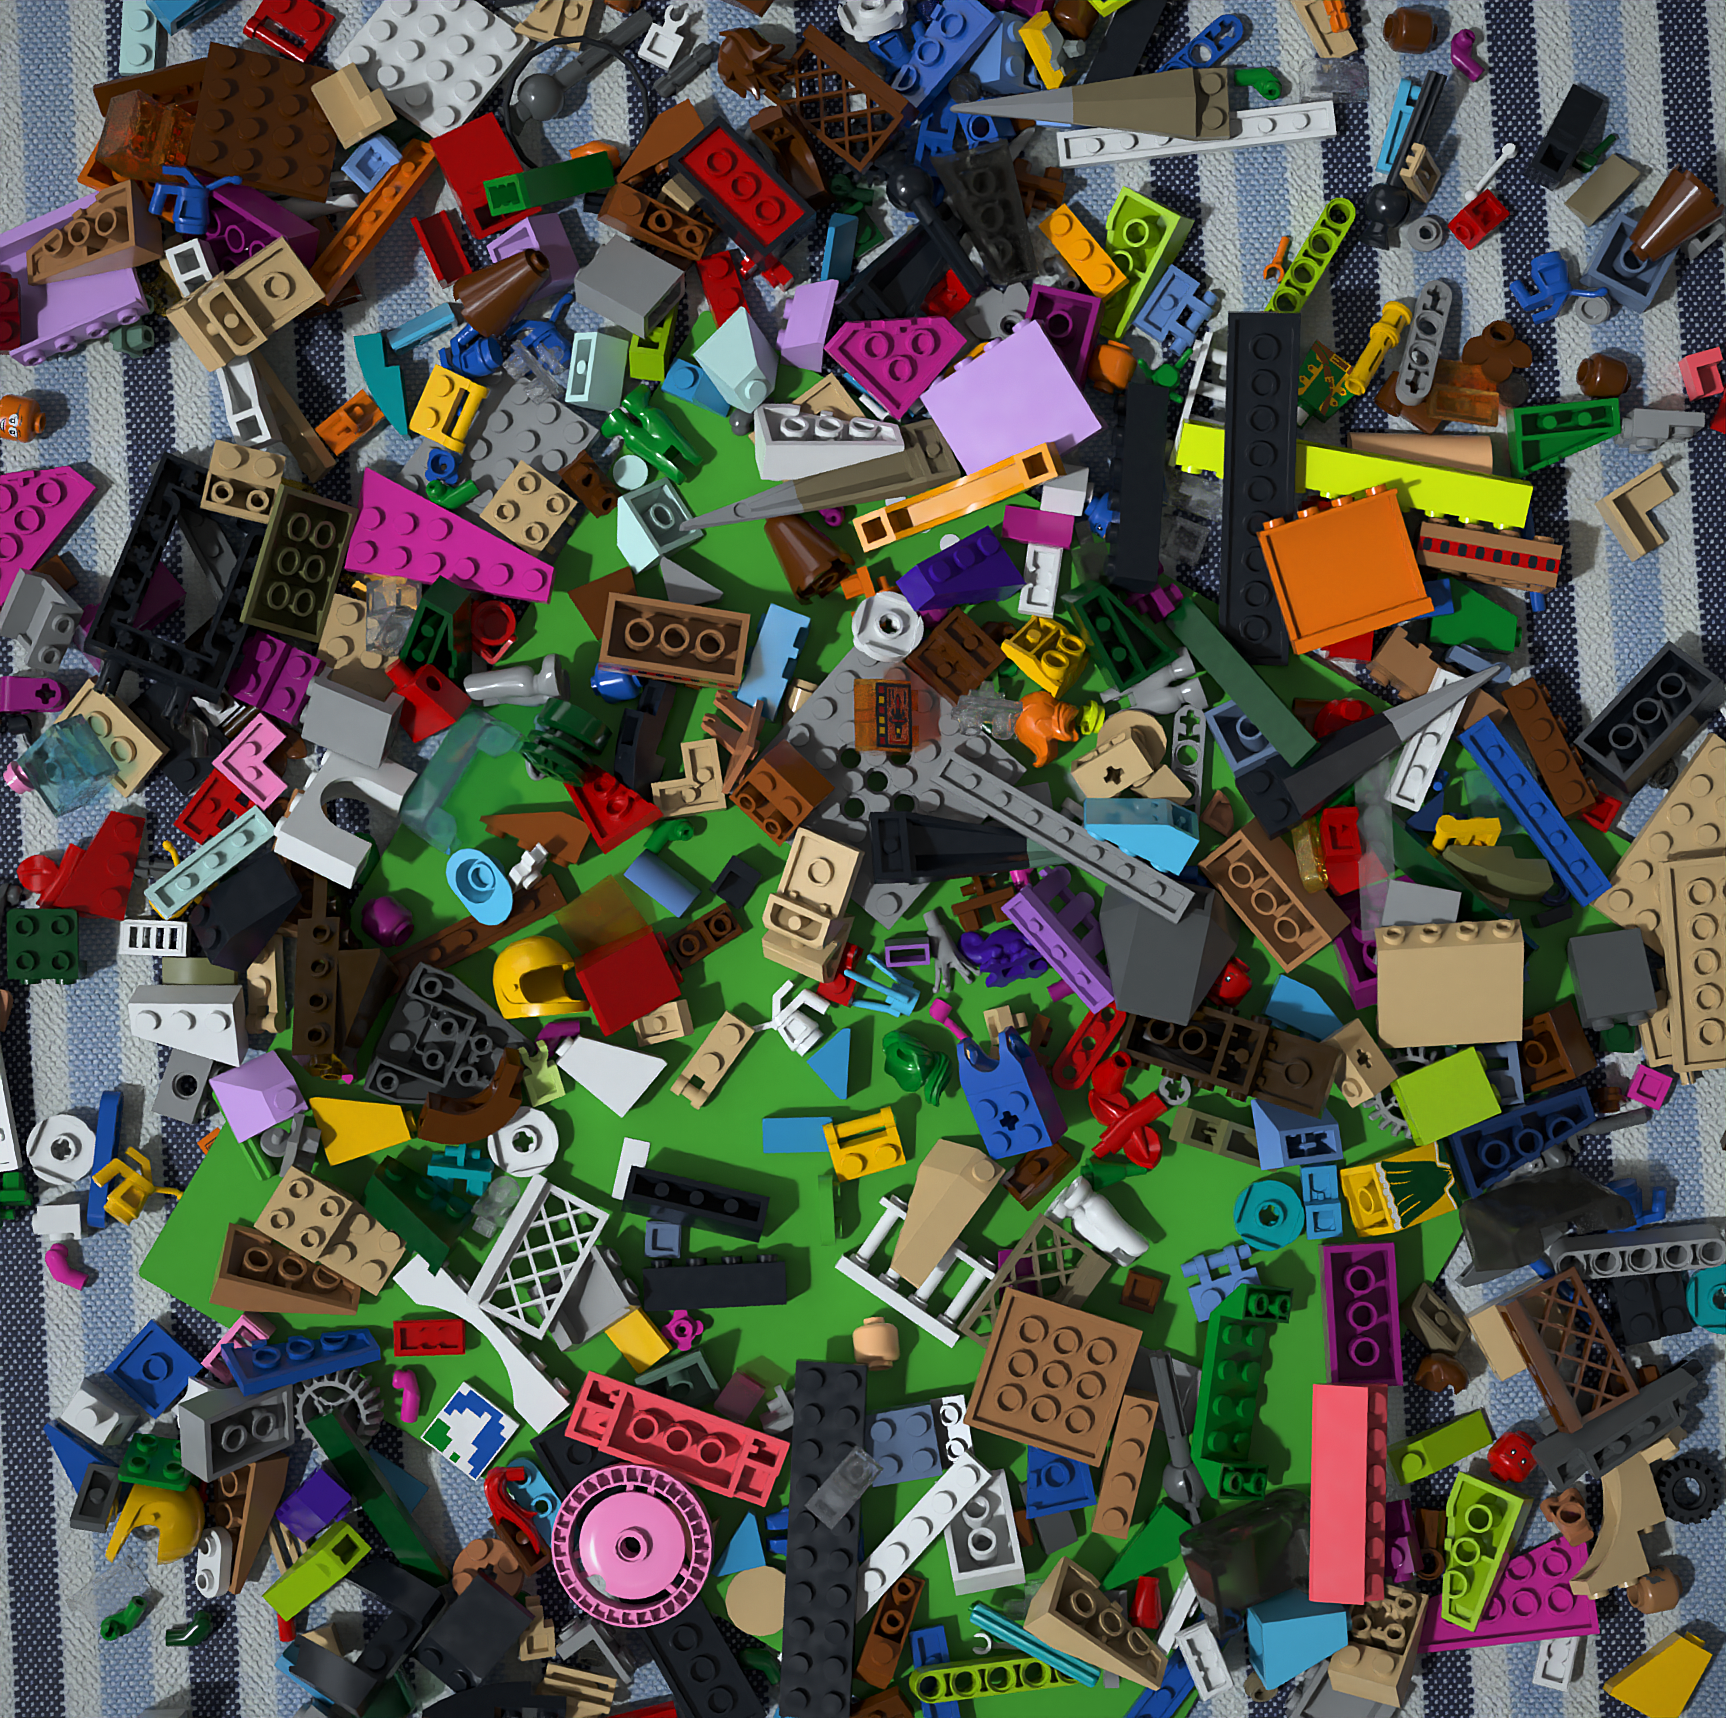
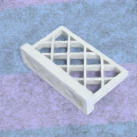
M534 1173L467 1293L466 1303L477 1309L481 1308L542 1341L591 1252L590 1248L596 1243L610 1214L547 1182V1178ZM550 1193L564 1200L567 1213L547 1218L544 1204ZM569 1203L579 1209L571 1211ZM541 1211L543 1220L535 1222L538 1214ZM589 1213L599 1219L593 1231L578 1234L573 1217ZM569 1218L574 1236L554 1242L549 1224ZM545 1225L550 1243L530 1249L526 1237L530 1229ZM589 1238L584 1248H582L580 1240ZM524 1242L526 1251L517 1253ZM576 1242L580 1253L577 1261L561 1265L556 1247ZM552 1249L557 1267L537 1273L532 1254ZM528 1256L533 1274L513 1280L509 1268L512 1261ZM572 1269L567 1279H565L563 1271ZM507 1273L509 1281L500 1284L503 1277ZM559 1273L563 1284L560 1292L544 1297L539 1278ZM535 1280L540 1298L520 1304L515 1285ZM511 1287L515 1306L500 1309L490 1304L496 1291ZM555 1300L550 1310H548L546 1302ZM542 1304L546 1317L539 1329L525 1322L522 1309ZM518 1311L520 1319L509 1313Z

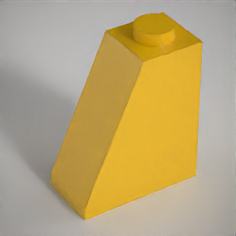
M323 1096L308 1099L317 1127L322 1129L320 1136L330 1167L415 1139L413 1131L418 1130L413 1111H406L405 1105Z
M1673 1631L1606 1681L1603 1689L1609 1695L1650 1718H1678L1713 1654L1703 1648L1706 1642L1688 1631L1684 1637Z

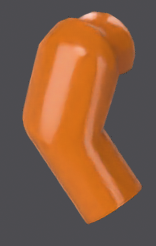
M593 140L569 150L572 159L607 150L608 158L612 162L614 170L621 165L619 150L615 146L599 140Z

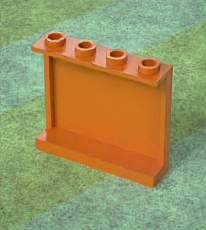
M1385 483L1365 490L1366 497L1354 501L1352 495L1337 498L1331 501L1332 508L1319 512L1318 506H1313L1298 511V519L1286 523L1283 517L1264 522V530L1256 532L1294 654L1300 655L1435 611L1431 597H1427L1397 501V488L1387 489Z

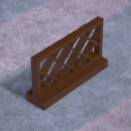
M810 23L802 34L806 39L791 57V64L787 65V70L777 75L786 81L785 84L795 82L796 98L781 100L776 96L777 93L766 90L763 94L776 105L780 104L782 107L786 105L797 106V112L795 110L794 112L805 128L864 175L905 122L908 120L912 123L920 111ZM811 51L817 56L818 70L802 73L801 63ZM824 63H826L831 68L825 69ZM840 74L842 90L826 92L825 76ZM818 78L819 94L803 97L802 81ZM772 82L779 90L784 86L783 84ZM849 82L855 87L849 88ZM864 93L866 95L867 109L850 112L849 96ZM843 97V113L827 116L826 100ZM819 101L820 118L806 120L804 118L803 104ZM873 101L880 107L874 108ZM889 113L894 117V120L886 130L875 132L874 115ZM867 117L868 133L852 136L851 119ZM844 121L845 137L830 139L828 137V123ZM821 125V131L815 126ZM869 140V152L861 162H858L853 158L852 143ZM845 144L846 151L843 150L839 145Z
M1570 1266L1517 1296L1505 1299L1495 1305L1560 1432L1572 1434L1583 1428V1424L1640 1394L1575 1266ZM1567 1278H1570L1575 1288L1571 1303L1555 1298L1558 1283ZM1550 1288L1548 1295L1541 1293ZM1533 1296L1547 1299L1541 1319L1530 1316L1523 1302ZM1579 1299H1581L1584 1307L1578 1305ZM1553 1302L1570 1307L1564 1327L1548 1322ZM1576 1310L1588 1313L1591 1319L1588 1335L1571 1329ZM1533 1322L1539 1323L1538 1330L1536 1329ZM1546 1326L1563 1331L1557 1351L1546 1348L1542 1340ZM1596 1330H1597V1332H1598L1600 1338L1594 1337V1336H1595V1333H1596ZM1569 1334L1586 1339L1581 1359L1564 1353ZM1593 1341L1603 1344L1608 1352L1604 1366L1587 1361ZM1550 1354L1556 1355L1554 1362ZM1562 1358L1579 1363L1574 1383L1563 1380L1559 1373ZM1612 1362L1614 1363L1617 1370L1611 1369ZM1586 1365L1602 1370L1597 1390L1580 1385ZM1609 1373L1620 1376L1627 1390L1617 1396L1604 1393ZM1566 1385L1572 1387L1571 1394L1569 1393ZM1579 1390L1596 1395L1592 1409L1582 1415L1575 1404ZM1602 1397L1610 1399L1601 1404Z

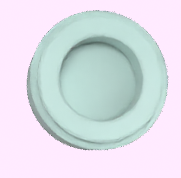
M623 456L614 465L613 477L617 485L623 490L634 491L643 487L648 480L649 472L647 465L638 456Z

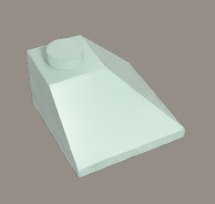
M740 306L693 356L726 402L751 414L775 389L779 356L747 310Z
M667 476L618 498L617 546L636 575L660 564L663 556L667 559L700 539L704 534L700 529L680 531L681 523L693 519Z

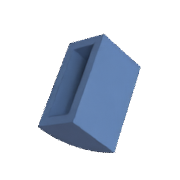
M647 848L623 874L680 919H682L702 893L699 888Z

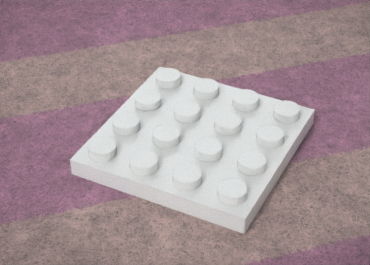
M384 0L334 61V66L337 70H340L354 62L370 92L380 88L391 108L435 138L469 122L530 46V39L514 32L515 28L475 0Z

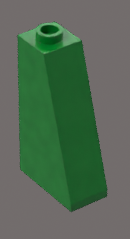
M606 150L483 181L491 215L497 216L614 186V168Z

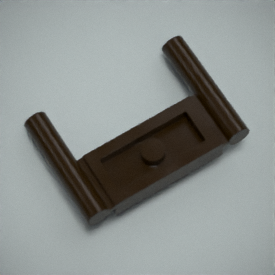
M214 615L183 642L186 645V649L196 653L200 652L201 649L199 647L203 644ZM226 681L217 705L198 697L192 698L214 726L221 727L225 737L232 740L262 710L250 704L246 706L243 701L227 694L230 687H228Z

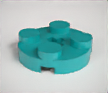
M1262 1180L1252 1182L1240 1192L1233 1206L1235 1230L1247 1244L1259 1250L1273 1251L1285 1247L1296 1240L1304 1225L1305 1214L1300 1199L1291 1187L1279 1181ZM1268 1205L1274 1206L1273 1212L1278 1215V1219L1276 1222L1270 1221L1268 1225L1262 1224L1263 1218L1259 1216V1212L1261 1209L1266 1210Z
M1726 1263L1693 1272L1685 1291L1688 1312L1692 1321L1705 1330L1716 1334H1726V1302H1724L1723 1308L1720 1309L1718 1304L1713 1302V1295L1718 1293V1289L1723 1288L1724 1294H1726Z

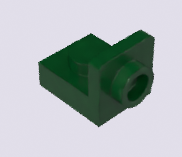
M862 201L855 205L852 202H848L835 212L856 216L859 219L853 253L856 261L885 242L884 236L865 211V205Z
M1628 1022L1614 1024L1615 1026L1611 1029L1597 1031L1596 1051L1634 1053L1636 1026H1630Z

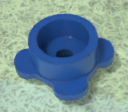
M439 448L431 450L427 462L428 470L425 472L426 479L429 482L440 480L450 486L455 485L459 481L457 472L459 465L463 462L462 455L455 451L449 453ZM443 464L447 465V468L445 470L441 469V466Z

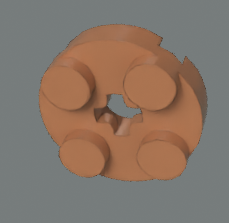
M493 1538L471 1541L460 1552L453 1566L452 1584L455 1591L460 1596L482 1569H487L489 1565L494 1566L493 1572L497 1574L494 1582L516 1599L523 1587L525 1574L503 1541Z

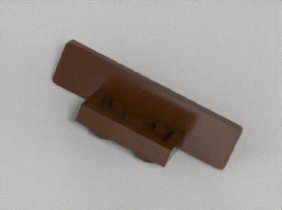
M207 57L93 85V93L101 115L103 117H110L133 111L135 122L137 119L160 124L180 117L190 118L197 114ZM140 123L139 127H143V126H147V125H148V126H154V125L145 124V123Z

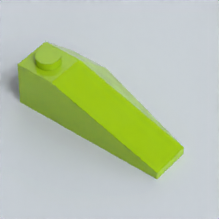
M1126 186L1122 187L1107 217L1105 229L1108 231L1104 251L1130 282L1104 303L1105 312L1099 331L1100 334L1119 343L1169 265L1172 264L1195 222V220Z
M1463 1471L1458 1472L1446 1504L1448 1523L1447 1538H1445L1444 1550H1446L1445 1574H1443L1441 1618L1471 1632H1476L1522 1533L1535 1499L1534 1497L1492 1480Z

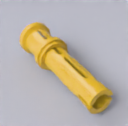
M1389 301L1384 305L1381 319L1370 329L1369 343L1359 357L1351 374L1345 380L1344 385L1349 392L1355 395L1364 394L1388 350L1398 345L1402 329L1408 326L1413 318L1412 312L1404 304Z

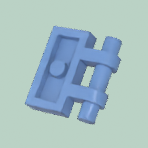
M1171 264L1131 324L1159 343L1163 342L1169 332L1176 338L1169 350L1175 355L1181 356L1186 347H1191L1196 340L1195 333L1203 321H1208L1213 314L1212 307L1218 300V297L1210 291H1206L1201 300L1193 296L1200 283ZM1186 306L1193 313L1185 325L1182 326L1176 320Z
M1232 1244L1223 1247L1222 1252L1206 1257L1203 1254L1193 1257V1261L1180 1265L1184 1278L1196 1274L1199 1277L1200 1284L1187 1287L1198 1322L1208 1320L1210 1313L1241 1283L1261 1285L1255 1266L1243 1270L1240 1267V1260L1252 1257L1248 1244L1234 1247ZM1228 1265L1230 1274L1211 1280L1209 1270Z

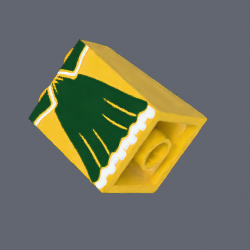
M1442 1139L1425 1146L1413 1145L1337 1170L1358 1238L1395 1233L1463 1207L1460 1187L1454 1179L1449 1164V1154L1443 1145Z

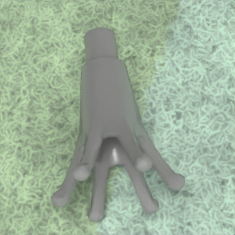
M936 910L925 913L923 918L928 927L927 936L935 960V987H933L932 991L934 993L940 991L942 972V984L945 985L944 990L946 993L951 992L949 969L953 967L961 974L967 984H971L973 979L969 977L970 971L977 976H980L982 972L974 967L958 950L946 926L941 925Z

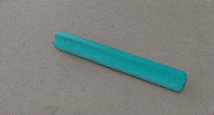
M981 1603L974 1607L970 1615V1622L1090 1688L1096 1685L1101 1675L1100 1668L1048 1646L1023 1629V1626Z

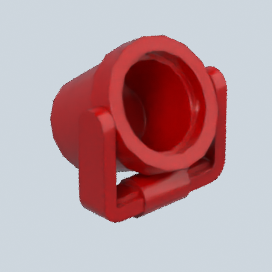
M476 600L471 605L472 650L479 657H483L489 664L499 662L518 640V637L514 634L517 626L516 617L508 605L496 600L483 603ZM504 645L497 654H494L489 649V646Z

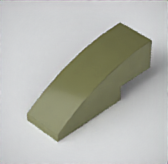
M1448 845L1441 855L1476 889L1499 897L1539 902L1554 883L1547 859L1515 858L1511 846Z
M1181 1105L1178 1106L1168 1139L1261 1168L1255 1129ZM1277 1168L1268 1169V1171L1276 1173Z

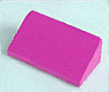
M1006 505L1000 540L1058 547L1069 551L1075 516Z

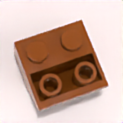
M783 739L757 763L729 798L780 847L798 829V826H801L822 804L835 787L788 741Z

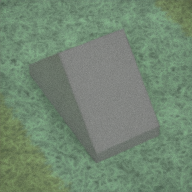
M663 556L660 560L669 602L701 607L722 602L725 597L722 591Z

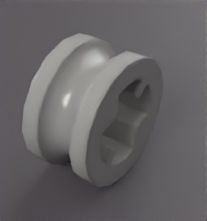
M1164 1076L1158 1086L1161 1099L1171 1105H1181L1186 1102L1191 1092L1188 1080L1182 1076L1180 1088L1184 1090L1183 1095L1180 1098L1178 1095H1175L1176 1099L1173 1100L1168 1098L1169 1091L1165 1089L1168 1081L1172 1084L1174 1083L1173 1079Z

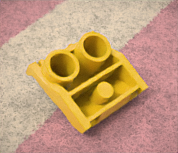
M1034 615L1010 640L1005 639L1001 646L1002 651L1007 657L1013 660L1028 677L1058 700L1076 683L1091 654L1085 651L1086 645L1084 641L1075 635H1071L1065 626L1051 618Z

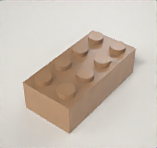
M1255 817L1197 864L1199 869L1287 974L1332 941L1351 923L1349 918L1279 836L1270 841Z

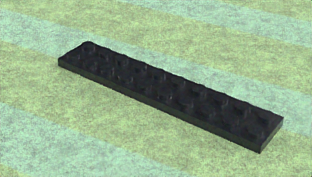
M1228 311L1218 628L1251 665L1288 666L1289 635L1256 532L1264 530V522L1283 517L1286 523L1294 518L1301 312Z
M800 1358L796 1360L779 1716L851 1718L869 1363Z
M570 1417L530 1440L532 1447L563 1501L573 1488L590 1474L610 1465L625 1463L621 1458L599 1451L598 1447L564 1436ZM627 1485L606 1488L591 1497L577 1519L576 1524L580 1531L586 1517L598 1503L613 1494L626 1492ZM636 1485L635 1491L642 1492L639 1486ZM626 1537L625 1544L628 1550L635 1553L640 1552L641 1546L639 1541L634 1537ZM678 1573L673 1582L680 1587L685 1577ZM663 1589L653 1596L642 1599L618 1598L621 1603L633 1605L648 1604L659 1601L671 1595V1593ZM700 1593L676 1616L659 1624L635 1627L686 1718H764L768 1715Z

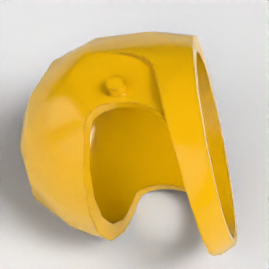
M533 935L511 943L499 954L494 964L493 986L497 1004L504 1020L589 1011V1001L574 1000L565 988L563 976L566 971L574 966V961L569 952L557 940Z
M134 1484L109 1542L105 1558L110 1563H113L131 1531L142 1525L156 1526L160 1531L157 1565L171 1564L190 1555L201 1540L205 1525L204 1503L197 1489L190 1485L186 1491H175Z

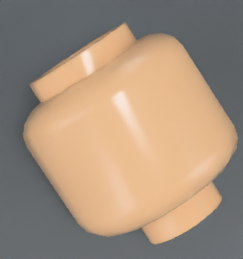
M884 1317L864 1319V1325L856 1328L852 1335L856 1362L869 1363V1371L892 1368L893 1362L897 1361L901 1354L897 1327L893 1324L885 1323Z

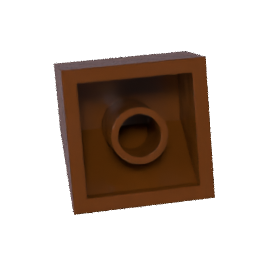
M1571 1001L1523 1018L1522 1041H1517L1523 1095L1577 1078L1598 1066Z

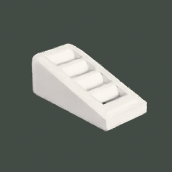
M124 919V921H121L119 954L190 957L192 926L190 922ZM131 927H137L136 948L130 947ZM145 927L151 928L150 948H144ZM158 928H164L163 949H157ZM171 928L177 929L176 949H170Z

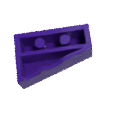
M989 525L918 563L896 581V584L915 612L950 608L955 604L963 603L975 605L988 600H996V602L1006 601L1027 584Z
M321 1462L274 1512V1516L302 1542H306L332 1519L338 1523L350 1511L353 1505L351 1501L352 1492L337 1475Z

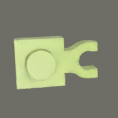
M543 1040L536 1042L539 1050L534 1057H529L524 1047L517 1049L519 1050L520 1058L528 1066V1069L523 1072L522 1080L532 1107L566 1095L554 1060L547 1061L549 1054Z

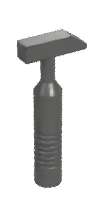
M1639 1110L1592 1122L1588 1127L1567 1138L1568 1145L1575 1152L1580 1153L1578 1136L1586 1134L1596 1136L1647 1123L1645 1111Z

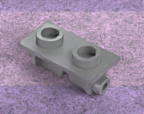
M953 1393L945 1395V1397L930 1399L942 1470L949 1469L966 1449L975 1456L971 1428L969 1425L963 1424L967 1409L965 1394Z

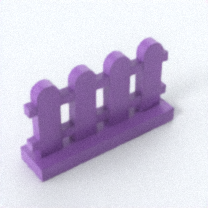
M1059 865L1054 869L1045 866L1039 872L1043 879L1034 887L1030 883L1026 884L1020 892L1001 907V910L1095 1015L1115 999L1108 963L1103 966L1095 957L1104 948L1100 922L1090 913L1095 905L1094 900L1086 892H1080L1076 896L1067 887L1071 881V874L1064 866ZM1056 895L1066 904L1058 913L1048 904ZM1080 921L1089 930L1081 940L1072 931Z

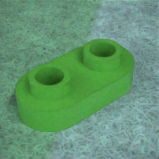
M832 1174L818 1175L822 1246L836 1245V1238H843L842 1217L834 1216V1203L841 1202L840 1181H833Z

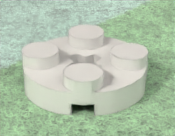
M846 0L847 2L843 7L839 4L837 8L843 30L848 34L854 35L855 40L858 42H867L876 35L883 34L891 29L902 28L907 22V0Z
M883 591L868 599L866 598L861 602L852 618L853 643L855 647L878 661L902 662L916 649L923 636L924 625L921 615L918 618L917 613L913 610L905 596L895 592ZM885 620L891 621V627L896 629V633H885L879 624H883Z
M520 1106L505 1126L488 1136V1150L494 1163L503 1171L516 1177H530L534 1173H541L555 1160L559 1149V1133L555 1123L544 1111L529 1106ZM525 1131L528 1137H533L534 1143L529 1145V1151L523 1152L520 1146L515 1147L514 1140L519 1138V1132Z
M71 1114L55 1115L41 1121L31 1131L26 1144L27 1157H29L30 1163L33 1166L32 1169L38 1177L52 1184L62 1185L80 1181L92 1171L96 1131L84 1119ZM64 1140H67L72 1152L70 1155H65L63 1159L57 1157L59 1151L54 1149L56 1143H63Z

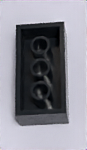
M1668 641L1573 743L1585 763L1629 797L1633 798L1726 700V690L1723 681L1683 650Z

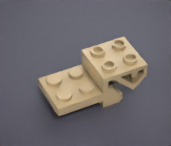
M282 235L226 274L224 270L166 310V316L206 369L211 372L227 365L236 355L244 356L268 340L267 336L326 295Z
M798 826L777 893H770L762 917L765 928L769 929L762 938L765 958L819 982H833L855 916L845 911L865 851L809 827Z
M293 1163L253 1226L311 1262L319 1261L375 1296L378 1295L406 1250L404 1247L406 1241L394 1230L388 1232L358 1203L359 1200L355 1199L352 1194L330 1181H322L312 1172Z

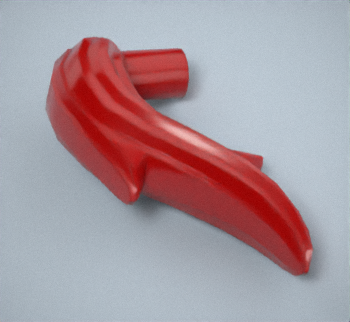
M497 1466L489 1470L484 1481V1493L497 1526L501 1524L503 1519L515 1523L528 1536L536 1554H538L541 1545L540 1536L533 1521V1517L538 1512L527 1510L518 1505L507 1491V1481L525 1480L524 1466Z

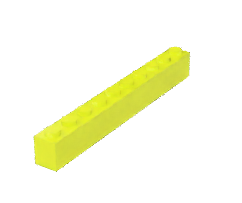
M1183 418L1175 456L1176 465H1182V471L1192 474H1202L1203 469L1215 471L1216 477L1223 479L1224 425ZM1296 438L1294 491L1296 493H1306L1308 488L1319 490L1320 496L1329 499L1341 498V495H1352V497H1355L1354 500L1366 497V489L1385 483L1387 489L1397 488L1398 493L1396 497L1401 512H1410L1411 507L1424 510V515L1433 518L1444 519L1445 514L1459 516L1458 521L1466 524L1479 525L1480 520L1493 522V527L1499 530L1514 531V526L1521 528L1525 526L1533 491V485L1529 481Z

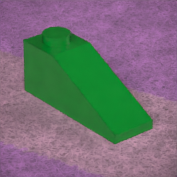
M1160 1500L1098 1581L1101 1583L1098 1587L1099 1590L1105 1593L1175 1560L1180 1553L1186 1555L1197 1541L1194 1535L1198 1530L1163 1500Z

